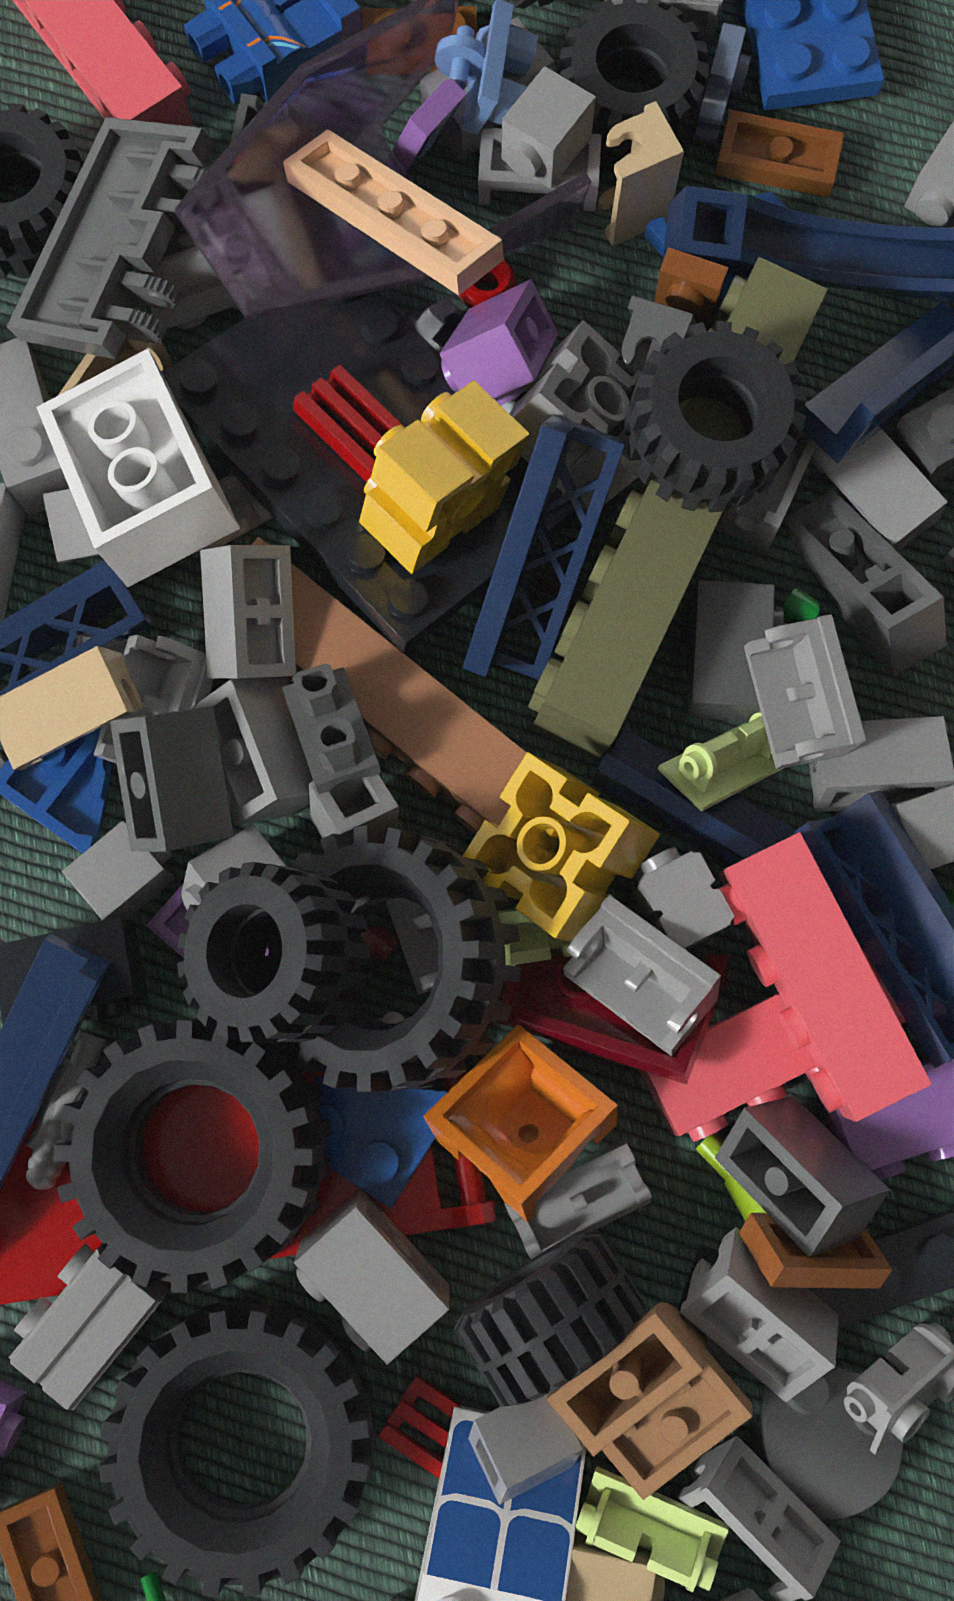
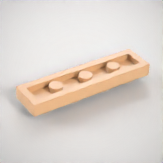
M328 129L283 161L288 183L457 295L463 293L504 260L501 238Z

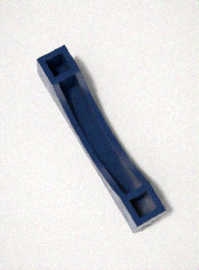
M686 186L669 202L663 260L669 247L728 267L727 274L749 277L758 257H761L824 287L954 303V228L896 226L836 219L785 208L749 194Z

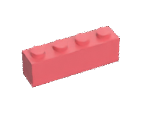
M12 0L104 119L105 117L182 126L193 124L185 99L191 95V91L183 74L172 61L166 65L157 56L158 48L151 34L140 20L133 24L125 15L126 8L122 0Z
M800 832L718 873L723 886L717 889L721 890L735 916L731 923L735 926L743 922L755 946L747 950L750 963L761 983L765 987L774 984L786 1006V1009L778 1012L780 1021L796 1049L804 1046L807 1047L819 1070L810 1075L812 1084L820 1100L830 1113L839 1109L842 1117L857 1122L932 1085Z
M863 949L862 951L900 1024L906 1022V1019ZM779 992L707 1028L687 1085L639 1069L671 1135L681 1136L688 1132L693 1142L698 1141L726 1127L729 1123L724 1114L746 1102L748 1106H753L785 1097L787 1093L782 1084L803 1073L806 1074L809 1082H812L810 1075L819 1070L807 1047L804 1046L796 1049L785 1032L778 1012L786 1009V1006Z

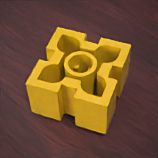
M475 380L452 396L448 392L440 394L427 406L422 414L421 422L417 419L406 428L402 425H397L385 433L374 449L376 459L373 471L364 487L366 497L359 523L413 574L445 550L452 537L460 531L466 534L499 509L511 481L506 473L518 464L530 433Z
M527 752L499 797L511 805L500 825L485 820L462 857L479 860L489 870L482 879L486 886L503 889L507 897L520 900L515 909L554 938L572 942L580 930L601 908V903L608 897V894L605 892L616 874L632 879L660 836V833L621 807L599 798V792L563 768Z

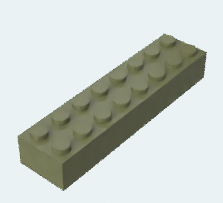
M758 257L748 280L738 275L735 276L715 322L709 331L714 330L717 321L732 322V332L743 334L746 326L760 332L756 340L764 346H767L773 340L783 349L779 357L782 364L794 362L828 289ZM707 397L691 398L679 403L684 419L700 435L716 441H734L745 437L744 427L740 418L725 403ZM638 478L634 489L631 490L607 545L605 544L580 598L591 604L589 606L579 600L577 601L554 652L565 658L563 662H560L550 657L528 705V708L538 712L531 728L532 731L597 762L616 738L722 512L709 513L707 502H700L695 512L682 509L683 498L674 494L666 502L656 495L660 485L654 479L644 484Z

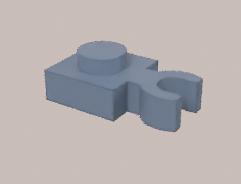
M723 23L694 136L696 140L712 144L717 143L730 91L742 93L751 56L740 54L746 32L744 27Z

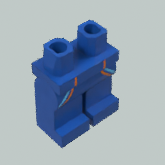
M204 0L206 10L184 25L188 45L201 63L207 62L225 50L230 57L214 67L222 90L233 104L240 101L241 93L253 95L258 92L269 105L282 97L281 90L298 86L363 49L361 8L355 0Z

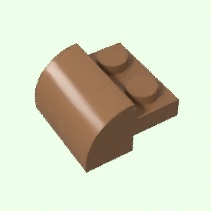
M665 1302L658 1303L635 1323L624 1341L576 1378L550 1392L546 1398L594 1457L602 1450L642 1500L650 1496L751 1418L753 1404L706 1349V1336L697 1326L681 1314L677 1308Z

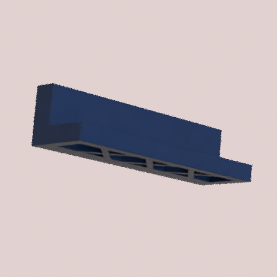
M943 302L939 303L806 402L799 412L806 416L803 431L837 464L844 460L954 373V312Z
M554 414L541 425L469 645L463 669L486 677L494 664L534 679H540L552 656L627 441ZM572 440L607 452L600 476L576 487L565 464ZM560 478L566 493L553 498ZM594 490L587 510L581 495ZM571 501L582 524V528L577 538L556 547L544 522L549 510ZM538 540H540L545 552L533 558ZM574 550L568 568H566L561 555ZM550 561L561 582V588L557 596L536 605L525 583L528 570ZM520 597L526 610L513 615ZM553 608L549 623L546 625L541 613ZM531 619L542 642L536 659L503 647L510 627Z
M105 560L0 621V678L12 672L8 687L0 691V696L96 646L111 649L128 639L129 636L138 633L150 625L135 602V598L129 588ZM122 606L128 614L127 617L107 629L89 626ZM82 636L90 637V639L80 644ZM68 638L64 654L51 662L34 659ZM27 668L36 670L25 677Z
M624 728L610 753H606L596 769L591 784L727 867L795 835L794 832L797 830L738 794H734L701 812L658 770L660 764L674 758V756L627 728Z
M882 791L869 792L836 816L807 822L794 833H801L849 926L934 1068H937L954 1059V907Z
M49 934L44 939L0 1031V1193L112 963L52 934Z

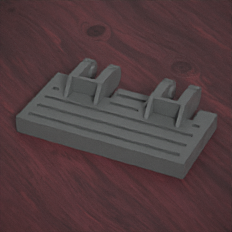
M105 117L6 326L14 335L25 342L111 359L117 358L125 338L147 343L151 342L153 344L161 343L166 332L164 323L151 314L141 312L140 310L136 311L135 308L137 305L174 310L180 302L182 293L169 281L156 276L152 277L148 274L135 273L133 270L156 273L173 233L193 236L198 234L201 237L203 235L207 237L214 227L215 219L208 210H205L203 206H199L196 203L185 202V200L222 204L225 202L230 191L228 182L218 173L206 170L205 168L193 167H204L214 146L203 128Z

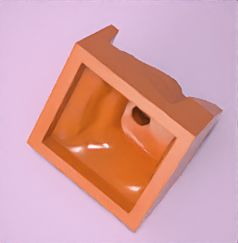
M518 1024L423 1117L436 1140L455 1158L460 1160L465 1156L479 1171L489 1177L504 1202L528 1223L535 1216L536 1203L575 1164L586 1145L591 1140L597 1145L617 1125L618 1105Z

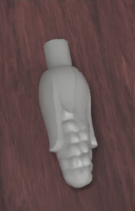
M83 1031L80 1032L70 1062H63L41 1106L33 1131L25 1143L26 1146L32 1148V1156L28 1161L29 1169L27 1170L26 1178L28 1183L35 1189L44 1190L52 1188L56 1183V1179L61 1175L62 1168L67 1163L54 1161V1145L69 1141L72 1124L59 1120L64 1104L79 1101L85 1088L77 1083L76 1080L85 1068L96 1067L106 1040L102 1037Z

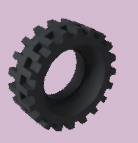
M371 826L354 827L353 838L332 833L320 839L325 855L317 856L301 853L292 862L296 869L313 871L319 875L329 876L339 883L337 890L348 891L357 902L351 913L363 915L364 919L376 905L387 899L405 898L419 904L430 917L438 940V973L426 1002L413 1016L401 1022L385 1023L371 1016L358 1001L354 989L351 996L357 1004L349 1015H336L339 1026L329 1033H316V1039L310 1041L276 1043L278 1046H300L301 1050L293 1063L303 1072H325L323 1084L334 1088L357 1087V1092L423 1089L435 1086L434 1080L437 1078H456L467 1071L462 1060L467 1055H485L494 1044L484 1032L489 1022H507L513 1008L499 1000L504 981L519 982L521 971L520 966L506 965L505 945L520 942L518 926L502 924L500 922L497 911L510 903L504 890L486 886L482 879L489 870L479 860L459 855L461 848L450 842L388 827V830ZM278 926L274 928L270 935L268 956H265L266 970L271 982L277 974L282 958V939Z
M198 1018L152 1024L138 1029L139 1034L130 1039L113 1042L103 1050L107 1058L99 1066L85 1068L76 1080L85 1089L79 1101L64 1104L59 1120L72 1124L69 1141L54 1145V1161L69 1162L71 1183L59 1186L57 1189L61 1203L77 1199L84 1218L73 1225L72 1228L80 1240L93 1234L100 1239L106 1248L98 1260L109 1269L125 1263L136 1269L132 1280L133 1283L147 1288L158 1280L171 1282L172 1293H188L198 1285L211 1284V1288L215 1289L229 1284L247 1272L251 1273L289 1245L301 1233L299 1228L304 1221L316 1212L322 1200L321 1197L317 1196L321 1181L329 1176L331 1172L332 1159L325 1158V1138L332 1135L330 1119L322 1120L316 1098L322 1096L323 1093L318 1082L308 1083L293 1063L297 1057L293 1050L282 1051L272 1042L228 1040L217 1035V1027H205ZM188 1085L214 1086L234 1096L251 1115L259 1138L258 1167L248 1189L231 1205L213 1212L187 1210L167 1200L151 1181L143 1156L144 1131L154 1109L171 1092Z
M243 1298L239 1303L221 1306L219 1302L205 1307L185 1320L182 1319L148 1345L137 1357L138 1361L131 1371L119 1381L113 1393V1396L117 1397L113 1413L103 1421L100 1437L101 1439L109 1440L108 1458L99 1466L101 1483L112 1482L117 1499L108 1511L114 1525L127 1520L138 1538L130 1547V1550L141 1561L151 1551L168 1565L162 1578L175 1586L183 1574L202 1580L201 1595L218 1597L224 1585H243L244 1597L260 1595L266 1582L280 1577L288 1585L301 1578L305 1566L317 1556L324 1560L335 1548L338 1536L347 1523L351 1524L358 1510L372 1466V1452L376 1440V1423H372L370 1410L372 1394L368 1382L362 1383L354 1366L357 1358L347 1346L342 1349L328 1334L331 1327L320 1319L313 1323L296 1314V1306L284 1302L279 1307L259 1304V1298ZM236 1372L265 1375L285 1387L301 1408L307 1431L305 1458L295 1479L274 1497L252 1504L224 1502L202 1489L187 1468L181 1444L184 1415L196 1393L213 1379Z

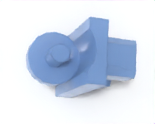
M495 0L492 7L490 24L479 29L476 39H474V29L463 25L457 28L456 35L444 37L437 44L435 55L437 68L444 75L448 76L449 79L452 78L463 90L466 88L467 81H469L461 130L475 135L479 134L487 120L502 125V118L528 87L503 78V70L524 77L531 67L536 53L538 35L512 25L511 19L514 4L503 0Z

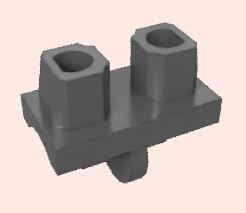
M322 664L297 672L292 677L294 683L284 686L282 689L318 794L330 791L336 785L349 779L371 777L380 774L379 763L344 667L332 670L331 665Z

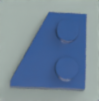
M101 728L44 756L43 760L23 770H13L9 759L0 769V795L82 854L100 839L114 768L113 762L93 755Z

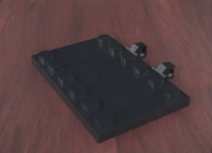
M341 254L163 371L162 374L192 432L402 653H405L489 587L529 462L520 456L518 464L506 473L511 481L499 509L466 534L460 531L452 537L445 550L413 574L359 523L366 497L364 487L367 482L293 411L294 397L302 391L306 394L310 393L314 382L321 377L325 381L328 380L331 370L340 364L405 428L417 419L421 422L423 412L437 396L444 392H448L451 396L456 393L451 389L444 377L441 365L442 358L439 353L463 319V312L446 297L428 307L422 316L415 310L406 312L402 316ZM523 391L515 399L501 406L510 413L513 406L526 392ZM325 404L320 406L374 460L376 459L374 452L367 445H362L348 431L349 427ZM557 487L555 489L553 498L563 494L561 490ZM568 501L549 510L544 523L552 537L578 517L571 501ZM538 540L536 549L542 545L540 540Z

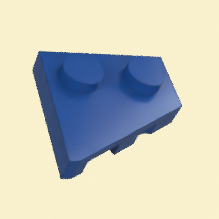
M324 1076L316 1077L314 1081L318 1082L323 1093L322 1096L316 1098L322 1120L330 1119L332 1135L325 1138V1158L332 1159L331 1168L389 1208L394 1207L436 1141L423 1116L450 1090L423 1088L357 1092V1087L334 1088L323 1084Z

